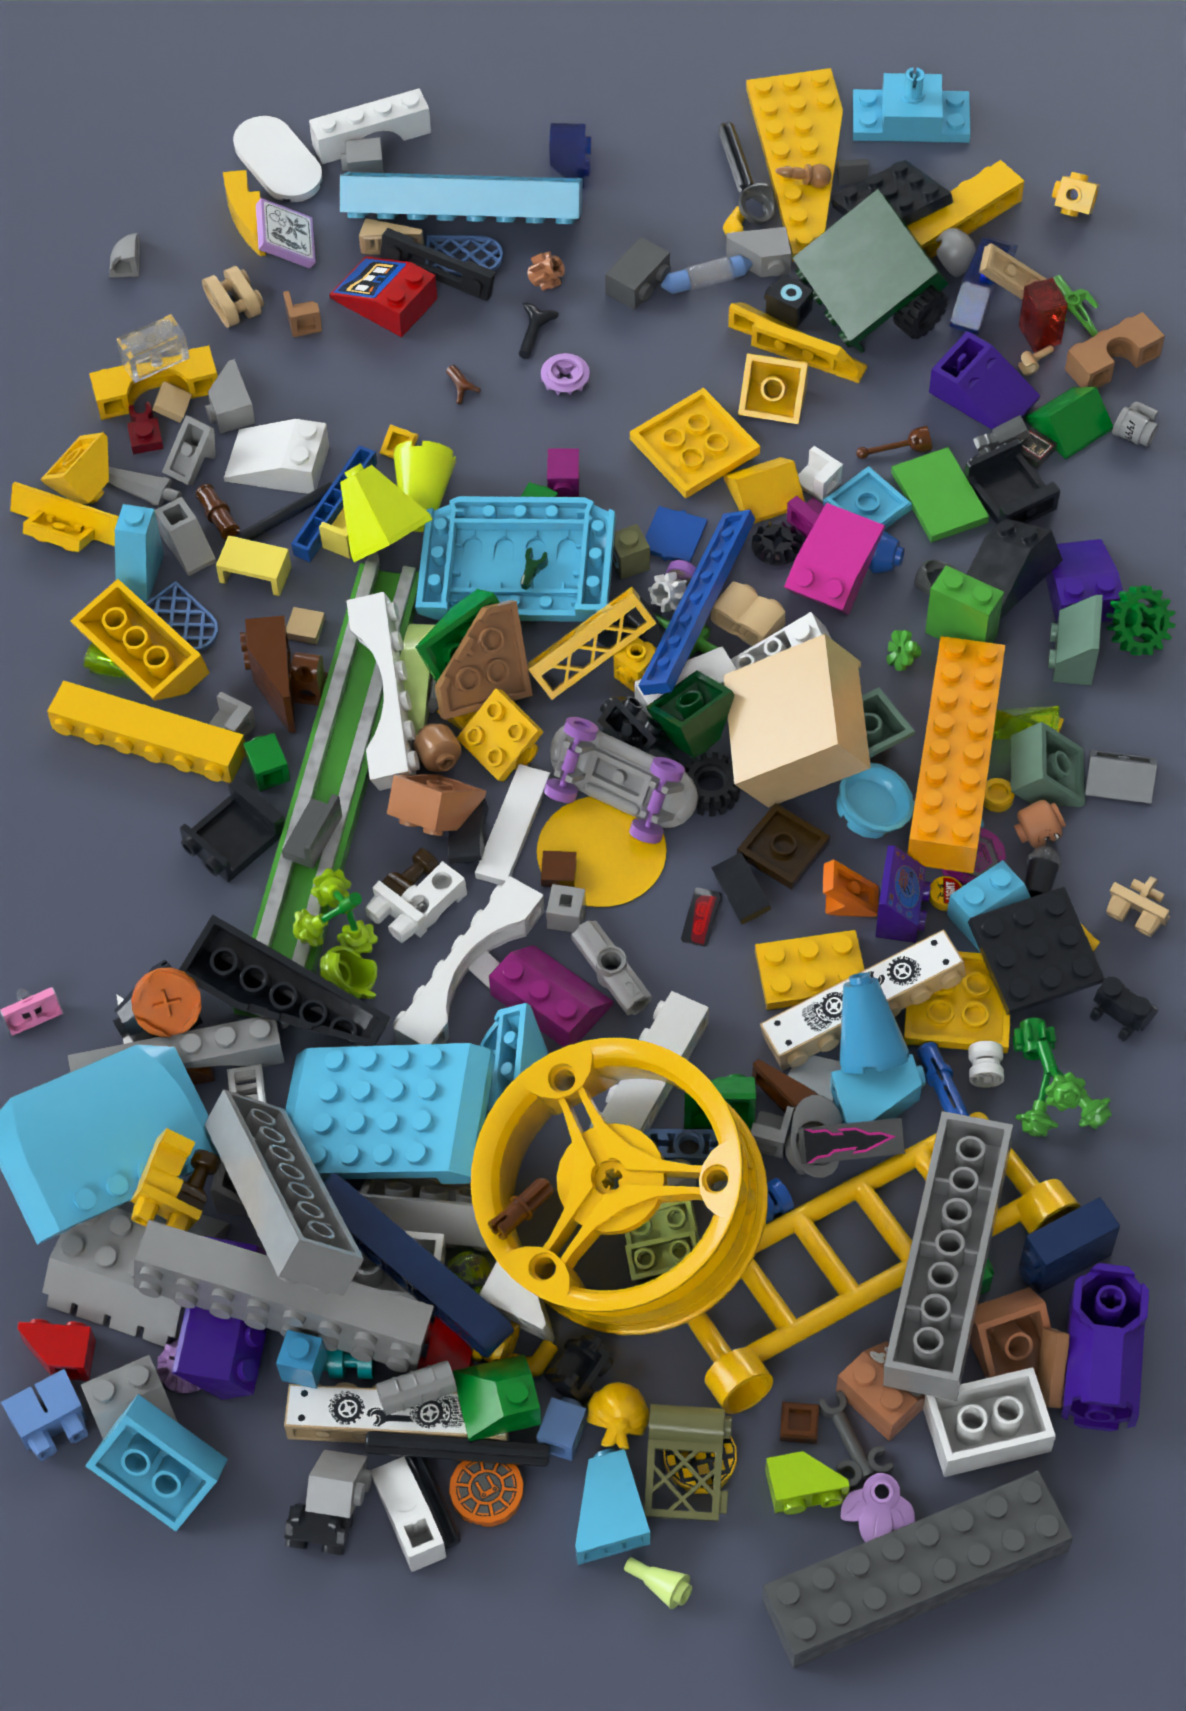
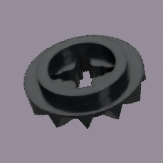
M770 521L765 527L759 526L756 534L752 537V550L755 556L769 565L780 566L793 562L802 547V535L797 533L795 526L788 527L784 521L780 524H773ZM779 536L782 538V542L774 550L773 541Z

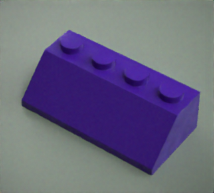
M204 1236L267 1255L266 1250L258 1245ZM196 1306L195 1308H185L172 1373L221 1400L254 1395L267 1328L264 1330L254 1329L246 1325L245 1321L233 1317L221 1319L213 1316L209 1310Z

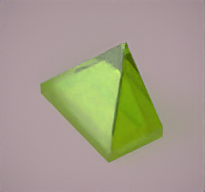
M1059 706L997 709L993 740L1011 739V735L1040 722L1057 731L1061 709Z

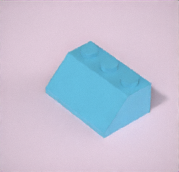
M137 1394L89 1459L86 1467L174 1531H177L218 1481L228 1459Z

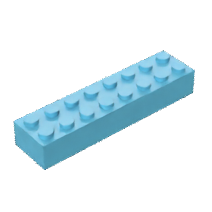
M346 172L340 175V212H347V218H365V216H369V213H377L378 219H395V217H398V214H407L408 220H425L428 215H437L436 220L454 221V218H457L458 215L466 216V221L482 222L487 216L496 217V222H514L516 217H526V223H544L546 218H556V224H573L575 219H579L582 215L583 178Z

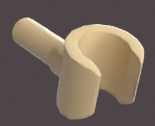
M1049 345L1033 354L1030 351L1023 352L1021 355L1022 362H1019L1018 367L1025 376L1032 375L1039 368L1037 361L1054 352V348Z

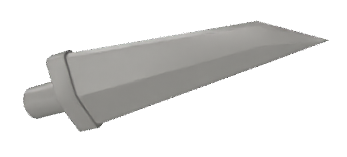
M109 467V484L139 497L153 506L161 507L165 500L172 502L182 497V492L170 488L172 483L170 478Z

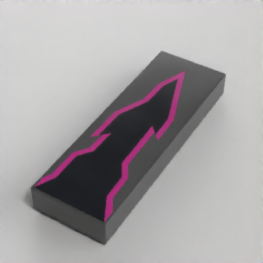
M902 1118L798 1128L801 1164L905 1154Z

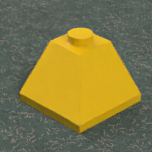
M104 432L79 436L40 480L69 500L80 504H94L104 494L103 488L109 482L108 437Z

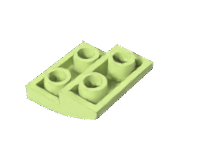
M692 1200L661 1203L659 1209L649 1221L639 1228L625 1233L627 1243L625 1250L632 1281L660 1276L681 1262L697 1245L699 1235Z

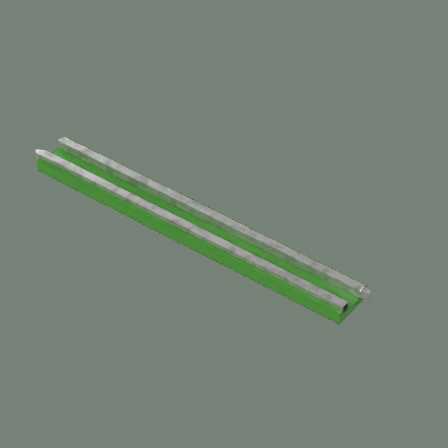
M375 552L368 556L365 563H360L350 600L384 592L389 600L395 602L398 607L400 619L395 621L396 631L400 632L404 641L409 624L413 623L416 612L415 605L419 572L416 571L415 567L403 566L401 574L379 570V555ZM348 608L252 937L313 973H316L330 920L328 925L323 927V944L313 948L309 943L302 944L299 939L295 938L293 934V923L296 921L295 912L306 909L311 915L317 916L320 913L325 915L333 910L329 904L321 907L318 904V899L311 894V889L315 887L313 879L322 875L327 868H331L334 872L338 869L344 872L370 778L366 749L377 730L384 702L383 680L379 665L373 653L360 643L350 630ZM332 794L339 796L342 818L314 869L283 858L282 849L310 799L313 798L327 804ZM233 1007L234 1014L249 1017H260L259 1015L241 1011ZM278 1021L280 1027L283 1029L289 1025L287 1023Z

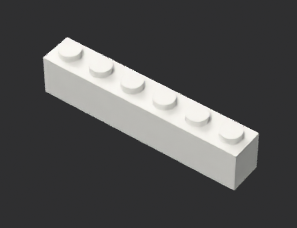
M671 991L665 1002L661 1000L658 1003L653 1015L654 1023L650 1029L645 1028L639 1040L669 1049L688 1060L708 1025L709 1007ZM651 1079L621 1080L619 1084H615L610 1088L606 1097V1103L608 1104L601 1114L607 1124L628 1125L644 1132L650 1129L673 1085ZM619 1177L614 1179L615 1186L613 1189L617 1188Z

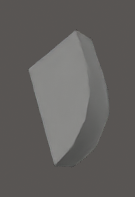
M138 233L126 235L113 247L110 255L109 278L139 276L140 238Z

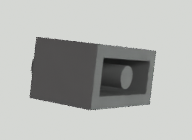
M640 237L605 274L606 294L635 310L643 301L646 302L651 297L653 290L660 282H663L668 273H671L670 252Z

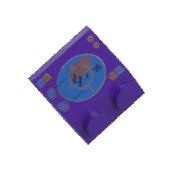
M892 845L887 847L875 937L916 943L917 930L924 931L927 911L920 910L921 901L928 902L931 882L924 881L926 867Z

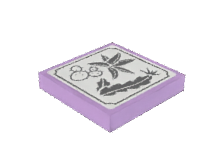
M260 198L256 203L258 250L311 269L316 263L312 217Z

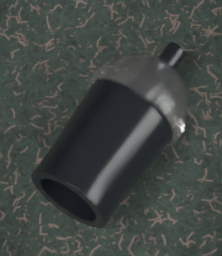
M1047 840L1045 846L1037 847L1028 856L1025 886L1030 897L1051 891L1057 872L1060 870V857L1057 851L1052 848L1053 841Z

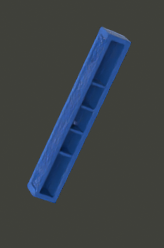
M358 445L291 543L294 556L308 562L312 561L322 546L319 526L322 522L332 525L344 507L340 482L347 478L344 472L360 463L364 468L370 465L376 467L378 464L376 451Z

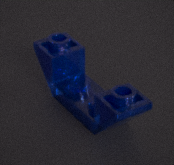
M991 236L982 237L962 280L951 316L950 327L976 335L979 334L988 314L991 294L997 284L979 273L984 247L992 243L1014 257L1018 249L1017 244Z

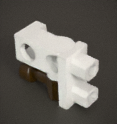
M420 848L412 856L414 864L402 874L391 872L387 874L382 882L378 881L372 887L374 897L365 907L366 915L376 924H380L389 914L393 916L395 920L388 926L389 932L401 943L410 938L414 933L421 938L427 932V928L433 925L454 901L458 903L467 895L465 878L443 861L439 864L437 859L424 848ZM423 874L428 875L418 886L415 884Z

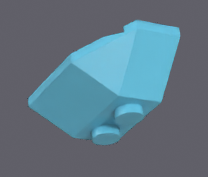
M528 1003L498 1010L494 1017L495 1023L487 1031L480 1044L482 1047L491 1049L495 1054L486 1117L507 1086L520 1073L548 1054L532 1008Z

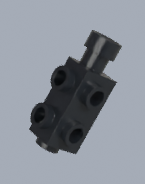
M615 696L607 699L601 705L600 711L603 714L598 719V722L603 727L601 732L655 757H665L679 763V760L670 751L664 750L670 742V738L663 732V727L642 710L643 706L637 699L632 696Z

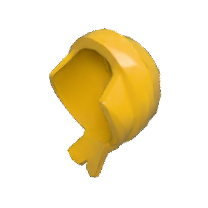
M615 1382L607 1384L593 1394L588 1403L586 1420L594 1426L606 1428L601 1446L610 1447L616 1443L620 1449L626 1450L629 1449L628 1434L644 1435L649 1424L650 1412L639 1389L630 1384Z

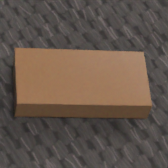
M1043 1328L1037 1380L1045 1405L1051 1408H1061L1070 1336L1053 1328Z

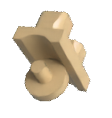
M1151 876L1145 884L1134 879L1130 888L1140 892V895L1116 882L1112 885L1110 889L1111 899L1106 911L1108 916L1123 922L1131 908L1136 910L1141 915L1134 927L1137 931L1148 937H1152L1161 924L1166 926L1170 919L1168 909L1149 900L1151 898L1161 903L1165 896L1164 893L1155 889L1158 879Z

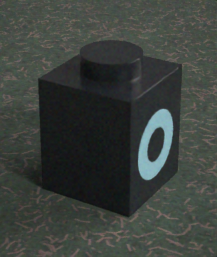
M782 274L775 284H770L765 292L766 314L797 329L812 310L813 289Z

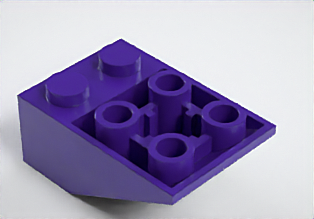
M968 331L931 369L929 393L990 429L1019 415L1023 418L1040 399V394L993 345Z

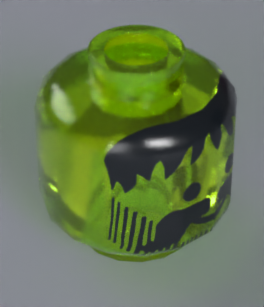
M472 1251L460 1253L448 1263V1269L478 1294H480L492 1271L486 1257L475 1254Z

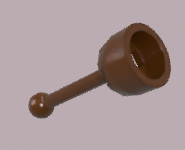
M927 426L915 428L909 433L907 440L868 449L866 447H859L856 455L860 459H865L869 454L910 446L916 452L932 450L929 429Z

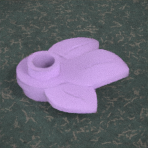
M876 1473L870 1476L865 1481L863 1489L853 1491L846 1496L841 1507L840 1517L842 1520L850 1522L859 1521V1530L864 1542L891 1532L892 1529L897 1530L915 1522V1513L912 1505L900 1496L898 1482L886 1473ZM877 1485L887 1487L888 1496L885 1499H879L875 1495Z

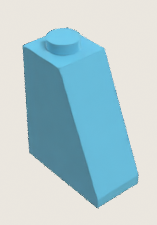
M123 504L115 527L116 580L119 579L146 603L150 599L164 556L156 515L152 508Z
M909 1054L910 1058H908L906 1063L884 1071L876 1072L875 1067L864 1068V1074H849L841 1070L831 1072L830 1090L834 1104L841 1115L842 1124L896 1118L918 1102L922 1086L926 1085V1079L922 1066H916L913 1054Z
M605 1449L596 1453L593 1458L588 1459L575 1544L578 1565L650 1545V1529L624 1449L618 1451L615 1449Z

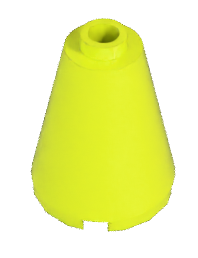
M423 440L422 446H412V441L398 444L394 449L393 456L397 487L425 510L432 507L434 511L439 509L456 464V456L453 457V450L440 443ZM425 524L413 532H424Z

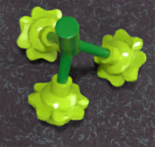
M331 868L325 869L322 875L314 877L313 884L315 887L311 889V894L318 899V904L321 907L329 904L331 908L335 909L325 915L320 913L317 916L311 915L306 909L295 912L296 921L293 923L295 938L299 939L302 944L309 943L313 948L317 945L320 946L323 944V927L327 926L328 921L337 915L346 914L349 925L342 927L343 933L337 935V941L341 946L349 947L359 954L372 952V945L378 942V937L374 934V926L372 924L365 925L362 920L356 921L353 909L362 902L361 895L357 892L349 895L347 889L352 884L345 878L344 872L341 869L335 872Z

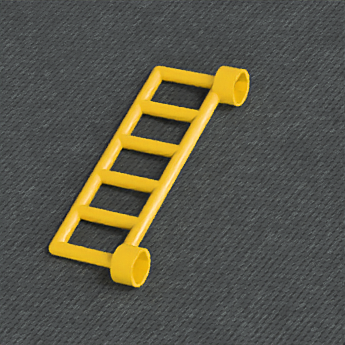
M974 1112L969 1115L971 1117L989 1120V1118L982 1112ZM937 1133L905 1149V1154H896L765 1224L762 1238L755 1254L795 1233L839 1296L796 1319L753 1258L741 1278L777 1330L743 1348L732 1351L706 1312L687 1322L714 1363L706 1373L705 1384L721 1408H725L726 1413L736 1414L756 1405L768 1394L773 1385V1377L763 1364L764 1361L902 1287L912 1240L875 1190L915 1168L926 1181ZM1011 1147L1005 1174L1022 1196L998 1209L992 1237L1019 1222L1030 1234L1080 1208L1081 1205L1059 1179H1049L1039 1183ZM855 1200L901 1261L859 1285L814 1224V1222Z

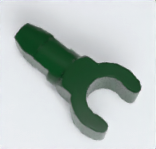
M532 548L527 549L525 553V570L521 578L522 589L527 590L531 586L536 574L546 568L548 565L547 552L542 554L541 559L533 560Z

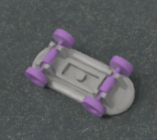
M579 717L567 718L565 725L555 733L551 741L550 758L555 771L554 776L560 779H548L544 793L553 800L572 803L575 801L579 790L638 819L632 821L629 833L642 842L659 843L664 833L663 828H671L683 824L693 815L697 807V788L680 763L665 757H655L599 731L598 727L589 720Z

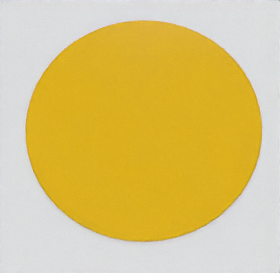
M590 796L563 806L549 818L538 838L537 861L541 871L543 851L577 852L575 887L585 889L586 906H617L641 896L657 881L666 861L665 837L663 834L661 841L656 844L645 843L634 838L629 833L632 821L638 818Z

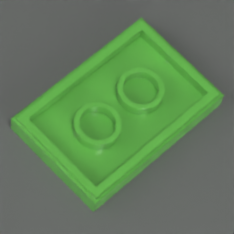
M949 447L892 466L891 474L905 498L912 503V510L931 543L988 523L989 515Z

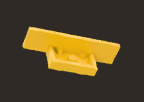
M18 482L12 484L10 511L29 517L23 522V534L32 536L41 542H49L61 546L63 549L72 552H80L93 540L115 547V527L119 516Z

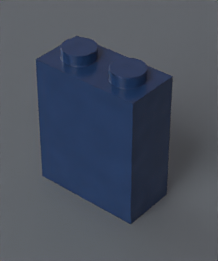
M1098 1197L1026 1236L1019 1264V1272L1027 1285H1033L1038 1294L1106 1259L1112 1255L1120 1224L1102 1198Z

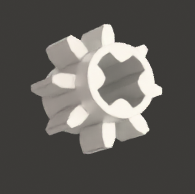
M676 572L654 576L656 583L648 588L652 599L651 604L661 606V612L663 613L669 612L672 609L676 610L687 588V581L677 579Z

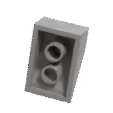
M150 1355L81 1384L103 1440L137 1394L178 1422Z

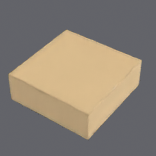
M164 381L160 386L152 410L180 423L184 418L192 394Z
M293 607L286 628L288 639L317 645L324 625L325 613Z

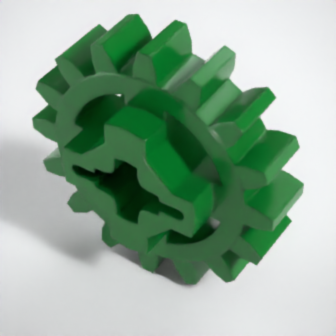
M1130 586L1129 592L1120 591L1118 593L1121 601H1111L1110 604L1115 608L1114 613H1107L1106 617L1113 619V624L1106 628L1108 631H1115L1111 641L1113 643H1121L1119 650L1130 651V655H1153V649L1162 650L1164 648L1161 640H1171L1172 637L1167 633V630L1176 626L1173 622H1169V617L1175 615V611L1167 610L1171 600L1169 598H1161L1163 591L1152 590V586ZM1144 599L1148 601L1149 604L1145 605L1144 603H1139L1138 600ZM1137 636L1138 638H1143L1144 641L1137 642L1132 638Z

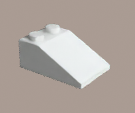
M292 419L239 429L224 475V481L304 494L311 493L317 489L329 449L326 423Z

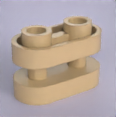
M233 266L224 270L225 280L221 282L215 275L202 279L203 289L210 304L227 328L240 323L238 314L244 312L249 319L261 314V307L264 306L262 296L257 289L253 291L250 286L249 277L244 269L239 270L237 266ZM227 292H231L236 302L231 300Z

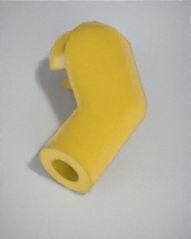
M738 206L724 222L723 231L725 235L726 233L744 231L742 223L746 218L742 216Z
M543 1340L533 1356L526 1357L532 1377L540 1376L557 1353L558 1348L552 1342ZM513 1353V1354L509 1355L507 1358L514 1357V1356H518V1355H517L516 1353Z

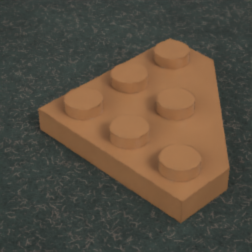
M508 600L480 609L435 685L440 718L446 720L478 711L496 688L503 690L513 701L533 696L517 601Z

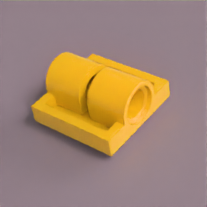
M496 688L458 735L457 740L498 781L504 782L513 770H517L519 764L527 766L535 758L538 752V746L535 742L544 731L503 690Z

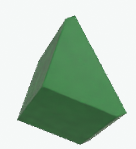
M1072 387L1025 418V421L1050 445L1052 444L1053 448L1065 460L1113 430V424L1097 387Z

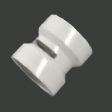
M979 1041L971 1044L968 1048V1059L972 1063V1067L969 1069L970 1083L982 1088L995 1087L1004 1082V1068L1000 1065V1062L1003 1060L1002 1045L994 1041Z

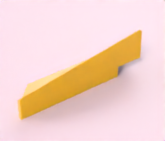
M731 303L729 307L728 327L752 335L751 346L791 360L808 362V366L856 383H860L867 370V364L849 356L838 345L809 336L746 303Z

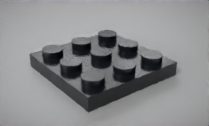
M907 160L896 162L890 168L878 174H872L865 180L846 187L841 192L830 197L832 207L845 216L874 191L879 189L890 201L907 226L953 203L950 191Z
M1065 887L971 917L968 921L1007 1015L1101 984L1105 979Z

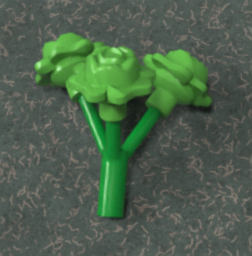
M1042 1040L1037 1042L1035 1046L1044 1069L1039 1097L1038 1100H1034L1032 1110L1015 1116L1016 1120L1022 1122V1131L1031 1136L1045 1137L1048 1130L1058 1128L1059 1124L1051 1120V1117L1046 1113L1048 1105L1057 1107L1060 1112L1079 1106L1082 1109L1081 1119L1078 1124L1080 1127L1089 1125L1095 1130L1098 1126L1104 1125L1109 1120V1117L1112 1116V1112L1108 1107L1111 1099L1107 1097L1102 1100H1092L1084 1088L1086 1082L1083 1078L1075 1077L1072 1072L1064 1075L1058 1069L1049 1041ZM1052 1076L1053 1082L1051 1085H1049L1050 1078Z

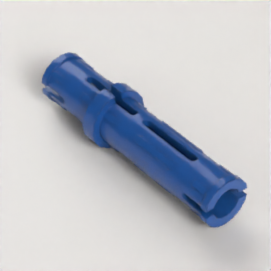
M934 1042L921 1045L917 1050V1054L926 1071L925 1079L928 1085L934 1088L944 1112L969 1116L962 1097L952 1079V1068L944 1062L938 1045ZM936 1069H938V1071H939V1073H940V1076H941V1078H942V1081L940 1080V1078H939V1076H938V1074H937ZM948 1096L951 1097L955 1108H953Z

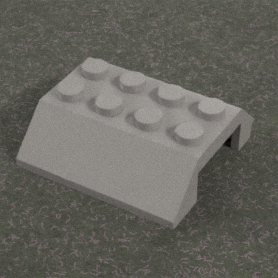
M128 1202L61 1234L49 1257L42 1293L49 1295L47 1307L72 1314L77 1304L76 1317L102 1326L105 1325L109 1315L111 1316L109 1328L137 1337L141 1327H144L142 1339L163 1347L169 1344L171 1337L179 1338L185 1313L184 1307L176 1304L173 1299L163 1296L158 1298L148 1297L140 1293L137 1288H134V1259L146 1226L131 1220L134 1203ZM156 1214L153 1221L165 1225L167 1219ZM201 1214L199 1221L187 1232L200 1236L225 1239L230 1223Z

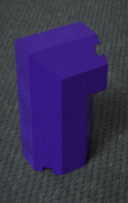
M1098 1263L1091 1268L1088 1274L1076 1279L1069 1301L1067 1334H1069L1070 1338L1061 1417L1068 1420L1069 1415L1073 1416L1074 1425L1080 1428L1111 1432L1119 1430V1423L1127 1422V1428L1135 1427L1139 1418L1144 1330L1148 1317L1149 1289L1143 1282L1141 1285L1137 1281L1135 1273L1128 1266Z

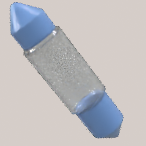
M741 255L723 257L668 273L661 287L671 294L709 287L745 276L753 263Z

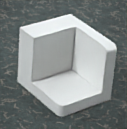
M813 446L809 450L808 465L798 474L802 490L823 502V499L829 496L842 483L843 464Z

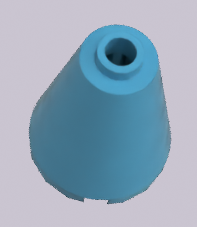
M858 973L849 976V982L843 985L839 1061L841 1071L849 1074H864V1068L875 1067L876 1072L906 1063L908 1058H910L909 1050L877 978H870V973Z

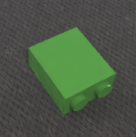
M946 565L930 589L925 633L939 640L940 636L993 643L998 634L1004 592Z

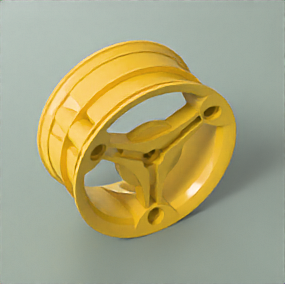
M599 1038L586 1040L556 1050L529 1066L507 1086L487 1115L479 1133L471 1167V1195L475 1218L489 1251L499 1265L512 1279L526 1290L543 1299L545 1303L562 1316L586 1328L608 1334L645 1335L676 1328L707 1312L735 1287L746 1272L758 1249L766 1223L768 1210L766 1170L756 1140L746 1123L724 1100L713 1083L696 1066L669 1049L637 1039ZM651 1079L663 1081L686 1092L698 1103L713 1127L718 1146L710 1152L703 1165H688L665 1161L656 1144L643 1132L628 1125L607 1124L592 1097L608 1090L620 1080ZM582 1102L594 1126L585 1132L573 1109L574 1106ZM564 1113L572 1143L564 1152L558 1167L557 1191L564 1210L551 1236L543 1247H523L516 1229L505 1240L499 1239L498 1235L501 1232L495 1235L489 1228L488 1222L510 1204L509 1200L514 1196L521 1163L537 1133L553 1115ZM619 1177V1187L617 1189H613V1187L615 1186L614 1179ZM667 1177L699 1179L700 1187L667 1186ZM718 1181H728L727 1186L723 1190L713 1191V1184ZM702 1200L706 1207L714 1214L707 1230L693 1250L672 1269L644 1284L619 1290L586 1289L578 1274L573 1270L578 1260L601 1234H624L639 1228L649 1221L659 1209L661 1203ZM580 1224L582 1228L560 1258L558 1253L577 1225ZM555 1265H556V1270H555V1273H554V1275H553V1268H554Z

